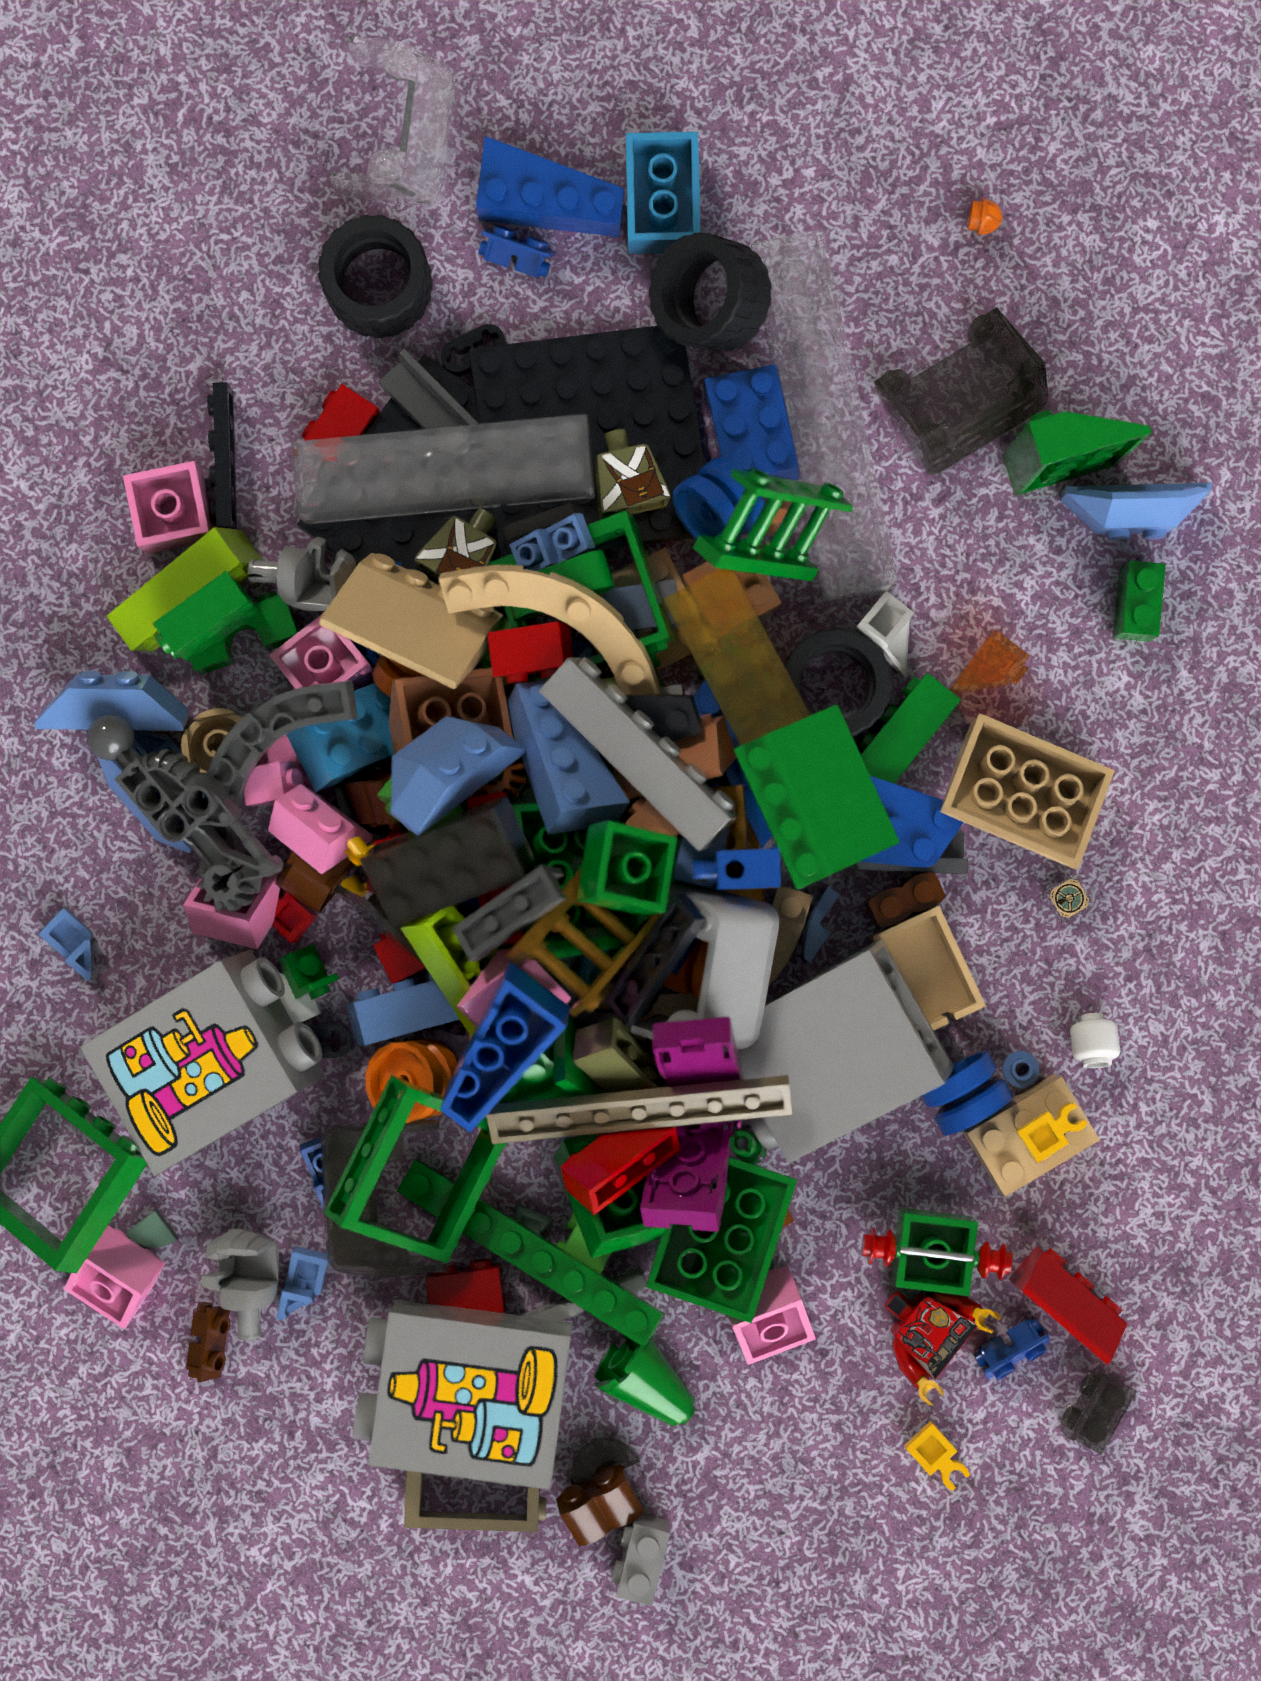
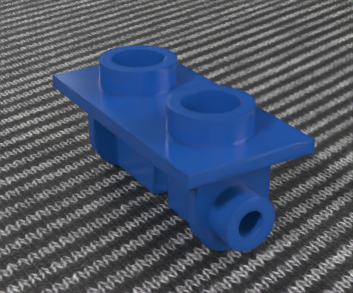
M494 225L493 230L486 229L482 231L481 235L489 237L488 242L482 240L478 251L479 255L484 256L485 261L508 268L512 255L518 257L515 266L516 271L537 279L540 276L547 277L551 264L545 262L546 257L550 258L556 254V251L547 249L548 242L534 237H528L527 241L515 238V231L499 225Z
M1027 1318L1025 1321L1007 1330L1006 1333L1013 1343L1008 1347L1000 1335L977 1347L979 1351L973 1355L980 1367L988 1365L989 1368L984 1371L987 1380L993 1376L1000 1380L1016 1370L1014 1364L1022 1359L1027 1358L1028 1362L1047 1352L1045 1346L1050 1344V1338L1048 1334L1040 1338L1039 1333L1044 1330L1037 1318L1031 1321Z

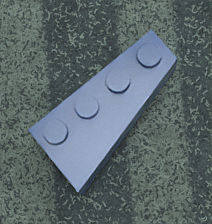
M548 680L517 683L507 702L509 719L516 742L525 748V754L521 757L547 833L555 834L588 829L589 825L607 820L618 823L630 801L594 746L539 692Z

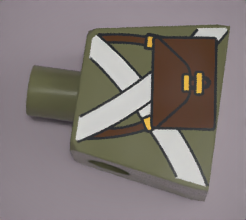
M617 429L606 433L605 439L609 452L597 455L595 461L599 519L607 518L625 510L631 514H637L667 507L671 498L670 492L647 444H640L630 447L625 429Z
M478 508L469 524L457 516H452L414 558L416 567L439 581L441 573L490 566V562L494 561L496 557L498 542L489 537L488 534L497 519L482 508Z

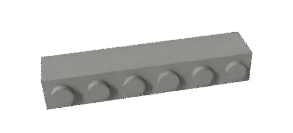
M585 657L583 659L568 658L539 692L698 851L709 848L739 816L732 809L735 806L733 801L722 791L717 790L715 792L705 782L708 778L700 768L692 763L688 766L678 756L681 751L677 745L667 737L661 739L651 729L654 726L653 722L643 712L639 710L634 712L625 703L627 696L617 686L613 684L608 686L599 677L601 671L592 661Z

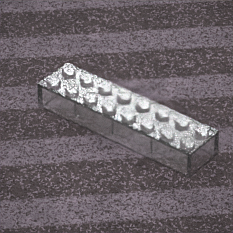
M587 414L292 442L297 515L306 524L596 498L591 433Z

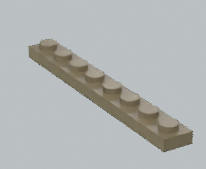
M788 1075L503 1103L496 1104L486 1117L492 1144L793 1115L789 1077Z

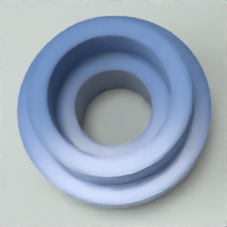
M1012 1052L1003 1062V1076L1008 1083L1015 1087L1023 1088L1030 1086L1039 1075L1038 1061L1028 1052ZM1023 1062L1027 1065V1073L1024 1076H1018L1015 1068L1019 1063Z

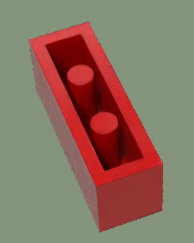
M676 1126L600 1134L595 1141L580 1152L570 1156L560 1166L566 1190L595 1215L680 1151Z

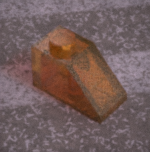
M994 630L987 636L949 687V690L955 695L1001 689L1010 682L1016 685L1029 668L1024 663L1030 655L1000 632Z

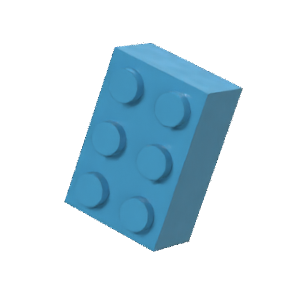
M698 131L626 133L628 254H663L666 248L671 243H675L678 238L701 232Z
M375 683L354 691L358 718L308 725L287 734L315 793L339 784L360 773L392 762L394 752L389 729L391 698L383 693Z

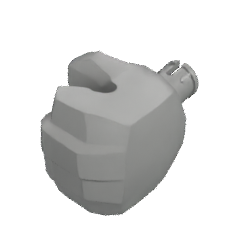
M316 537L309 543L306 549L287 546L282 551L278 562L251 559L248 565V574L253 573L254 575H249L248 579L251 583L277 584L279 596L290 606L307 611H326L356 568V561L349 552L341 549L336 554L335 563L332 570H330L324 561L326 539Z
M230 1229L207 1245L205 1258L219 1260V1266L214 1273L202 1275L201 1286L216 1292L219 1304L223 1309L237 1311L238 1338L247 1341L254 1340L262 1336L259 1309L271 1304L276 1296L279 1278L278 1244L262 1234L252 1233L243 1229Z

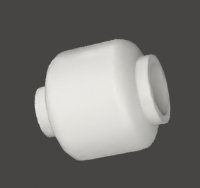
M1102 1013L1084 1014L1081 1016L1080 1022L1071 1026L1070 1035L1073 1058L1076 1061L1082 1062L1084 1068L1111 1066L1112 1060L1120 1055L1117 1024L1111 1020L1104 1019Z

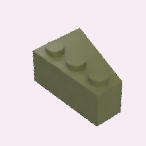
M614 1017L576 1030L575 1045L572 1051L573 1061L578 1068L582 1069L606 1093L667 1087L665 1079L657 1066L653 1051V1039L631 1033V1026L625 1027L620 1020Z

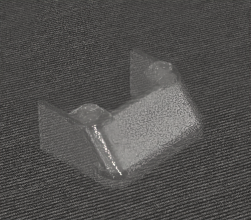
M348 35L347 43L354 65L384 69L391 78L408 81L400 150L381 149L375 152L370 158L367 175L331 171L330 179L337 197L422 208H432L439 205L445 197L459 92L456 72L450 66L408 43Z

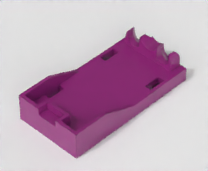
M730 1017L653 1023V1051L659 1072L665 1079L667 1087L744 1079ZM724 1047H728L729 1051L725 1052ZM737 1120V1127L740 1128L742 1120ZM723 1121L701 1123L700 1130L706 1131L709 1128L723 1129ZM682 1125L683 1131L686 1133V1125Z
M736 1120L723 1121V1127L724 1124L728 1125L727 1130L709 1128L706 1131H701L700 1124L686 1125L685 1133L682 1125L676 1126L680 1151L647 1175L640 1207L644 1227L670 1228L671 1224L692 1225V1230L719 1232L731 1149L729 1141L731 1136H733ZM656 1180H658V1189H657V1190H655ZM713 1183H717L716 1190L712 1189Z

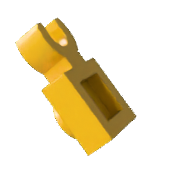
M1068 1102L1062 1105L1057 1117L1054 1119L1049 1111H1044L1015 1130L1036 1163H1040L1069 1144L1064 1133L1068 1131H1081L1088 1124L1083 1118L1072 1124L1068 1121L1069 1112L1077 1108L1075 1103Z
M929 1421L904 1445L906 1450L930 1476L939 1469L944 1485L952 1491L956 1489L953 1482L949 1479L952 1471L959 1470L966 1478L970 1476L963 1462L951 1459L957 1450L932 1421Z

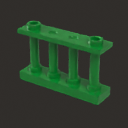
M751 468L750 472L733 469L730 476L739 482L745 490L722 534H717L716 537L699 535L693 549L715 568L813 581L819 568L808 560L809 554L807 552L831 509L851 512L854 507L842 497L844 494L843 490L828 482H824L823 485L780 478L770 476L755 468ZM758 496L767 497L747 538L737 541L736 538ZM783 500L792 502L771 542H766L765 545L760 544ZM807 505L816 506L794 546L791 545L789 548H784Z

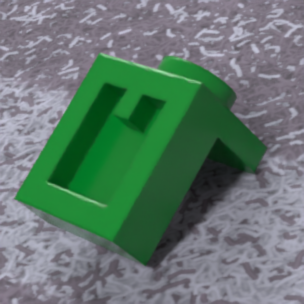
M314 944L278 959L295 999L309 994L311 1000L331 992L329 985L340 979L337 973L328 976Z

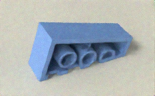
M428 974L429 982L415 985L414 978L392 984L393 992L380 995L379 989L375 988L357 993L358 1001L346 1004L356 1046L372 1044L460 1019L430 974Z

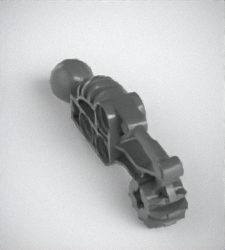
M106 714L92 722L87 731V743L92 753L100 759L117 761L123 771L115 778L116 782L163 838L170 842L185 841L202 858L196 872L204 880L199 882L196 887L205 888L207 893L203 901L209 902L214 900L215 910L227 908L228 911L232 912L241 909L243 905L251 904L255 900L253 894L260 892L262 888L261 878L279 873L283 868V862L280 857L271 855L256 836H252L241 823V811L231 800L227 787L221 781L212 780L206 772L201 773V767L197 763H189L188 758L182 753L175 755V752L172 750L163 749L159 753L152 752L140 756L133 747L135 744V732L130 722L122 716ZM156 788H157V789L159 790V792H160V795H161V799H160V800L158 799V797H157V795H156ZM203 792L208 797V805L203 800ZM179 816L184 821V828L180 825ZM214 826H230L243 841V846L253 857L231 849L214 829Z

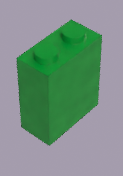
M224 571L152 624L159 632L154 637L167 654L170 653L175 659L181 657L190 663L261 611L240 582L227 571Z

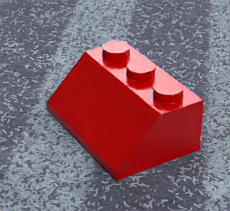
M1036 1246L1011 1275L1009 1280L1108 1365L1113 1359L1127 1327V1323L1119 1317L1123 1310L1106 1295L1100 1300L1091 1293L1095 1286L1078 1271L1072 1276L1063 1269L1067 1262L1051 1248L1044 1252Z

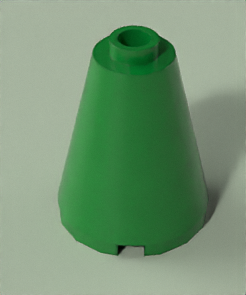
M623 1334L622 1336L627 1340L618 1349L617 1345L613 1344L601 1359L594 1374V1378L599 1381L594 1383L595 1387L670 1426L683 1425L688 1422L695 1411V1398L652 1337L647 1346L643 1347Z

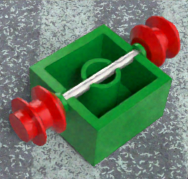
M899 1207L896 1237L891 1229H888L885 1236H878L875 1228L872 1227L870 1234L863 1235L861 1256L867 1257L868 1265H871L874 1258L882 1259L885 1267L893 1261L891 1281L895 1287L970 1296L973 1266H977L982 1279H985L989 1272H994L998 1280L1002 1281L1004 1274L1011 1273L1013 1259L1012 1252L1006 1250L1005 1243H1002L998 1250H992L989 1242L985 1241L979 1250L975 1251L978 1221L972 1216Z

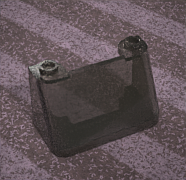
M997 307L973 320L968 331L969 344L911 379L905 370L895 369L885 372L879 379L874 381L877 395L919 463L929 474H938L1030 419L1031 416L1040 412L1048 401L1045 362Z

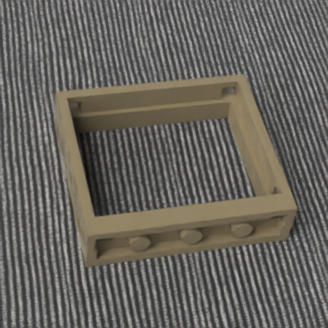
M406 1471L404 1528L537 1532L539 1520H546L547 1497H540V1488L528 1487L527 1515L423 1511L424 1473Z

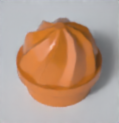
M983 198L982 202L972 201L968 230L977 231V235L981 236L982 234L994 232L1003 219L999 206L987 198Z

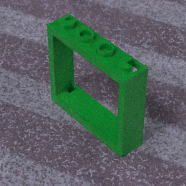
M625 510L588 524L587 527L595 546L624 534L626 535L659 631L640 638L645 646L648 655H654L667 650V643L676 640L634 516ZM511 554L490 562V566L517 565L514 555ZM504 606L511 629L530 626L528 620L514 622L510 607ZM601 653L587 658L598 668L608 665ZM541 673L528 675L529 682L549 680L541 679Z
M391 1075L324 1214L342 1228L448 1263L453 1251L458 1246L459 1238L469 1217L474 1213L476 1203L485 1184L490 1180L492 1170L499 1155L507 1143L492 1144L487 1117L485 1116L477 1125L482 1129L428 1240L360 1218L415 1102L442 1112L440 1108L443 1095Z
M30 1077L0 1124V1174L46 1103L115 1158L63 1241L58 1239L0 1190V1224L55 1271L77 1274L147 1163L140 1151L137 1150L139 1147L133 1139L125 1135H118L114 1131L116 1128L115 1124L102 1116H94L89 1112L92 1107L86 1101L76 1096H69L65 1092L67 1086L56 1082L51 1077H48L47 1080Z

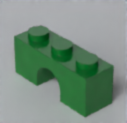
M276 591L258 596L256 598L257 603L255 604L261 612L193 660L194 671L204 675L235 664L231 652V642L234 636L242 630H256L263 647L269 651L279 648L300 631L292 607L286 604Z

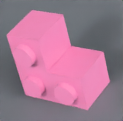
M287 735L275 742L258 761L259 765L254 767L244 789L246 806H274V801L300 784L314 790Z

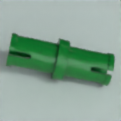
M737 1131L735 1132L736 1138L731 1136L729 1141L730 1148L740 1160L756 1164L762 1162L759 1159L760 1157L765 1159L767 1149L762 1146L754 1133Z

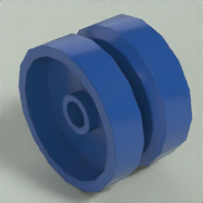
M724 457L713 458L700 468L697 475L689 476L677 485L673 491V504L684 528L694 540H697L699 535L716 537L717 534H722L745 490L739 482L730 476L733 469L743 470L732 460ZM758 496L736 538L737 541L740 540L742 535L749 534L764 506L761 496Z
M986 1050L953 1063L954 1069L945 1084L921 1096L928 1107L942 1106L936 1113L934 1120L945 1136L955 1134L979 1123L1003 1108L1014 1097L1004 1079L995 1078L988 1080L995 1073L997 1066Z

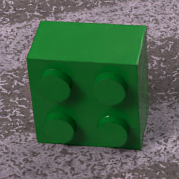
M608 820L589 825L577 901L642 916L666 913L677 837Z

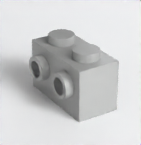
M642 1514L631 1525L624 1526L620 1546L625 1547L622 1561H615L611 1583L616 1584V1597L650 1606L653 1605L670 1537V1521Z

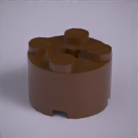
M292 852L286 864L291 866V869L287 867L276 885L310 908L321 912L339 890L338 886L343 878L348 876L354 864L347 857L323 874H320L295 852Z

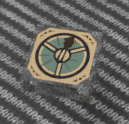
M1076 873L1042 892L1061 923H1065L1094 905Z

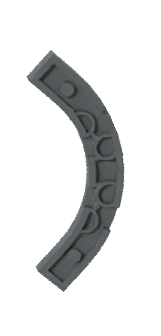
M352 680L294 689L271 698V700L263 703L254 711L249 712L232 728L222 741L212 759L207 774L212 780L221 781L227 787L231 800L240 809L244 789L251 772L263 754L275 742L290 732L304 726L358 718ZM205 794L204 802L208 805L209 800L207 795ZM214 826V829L231 849L242 853L241 840L230 826Z

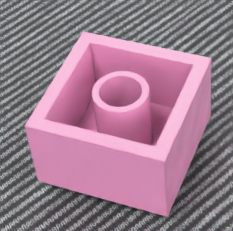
M195 461L123 475L136 544L144 553L151 554L193 545L215 527L210 517V502L204 472Z

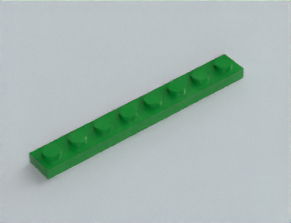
M417 1159L412 1163L397 1192L436 1217H439L455 1182ZM479 1197L474 1213L469 1217L462 1232L463 1234L639 1345L647 1346L663 1318L664 1312Z

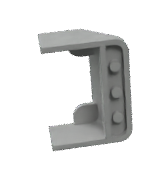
M678 880L671 882L668 899L670 900L673 893L685 891L706 917L705 922L695 935V938L709 942L697 1012L680 1010L670 1017L656 1014L638 1022L637 1025L631 1026V1033L653 1039V1023L730 1017L737 1050L745 1049L753 1045L760 1035L779 929L778 913L774 907L762 901Z

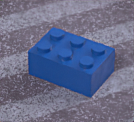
M776 364L705 378L704 396L718 457L734 461L745 471L750 472L751 468H755L770 476L797 480L799 465Z

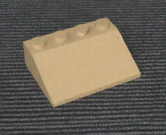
M371 553L356 566L321 616L318 624L455 689L489 653L487 632L498 630L503 615L494 611L493 607L448 613L439 584L428 580V577L418 570H407L395 564L394 560L389 556Z
M979 713L969 725L962 742L940 812L1078 870L1115 770Z

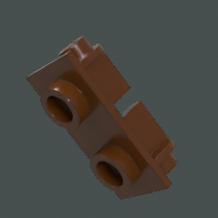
M198 1302L197 1308L193 1309L190 1335L199 1336L202 1339L201 1343L196 1341L189 1342L185 1369L189 1370V1377L197 1378V1382L220 1378L226 1361L224 1351L227 1333L230 1329V1310H225L221 1306L212 1307L213 1304L210 1302Z

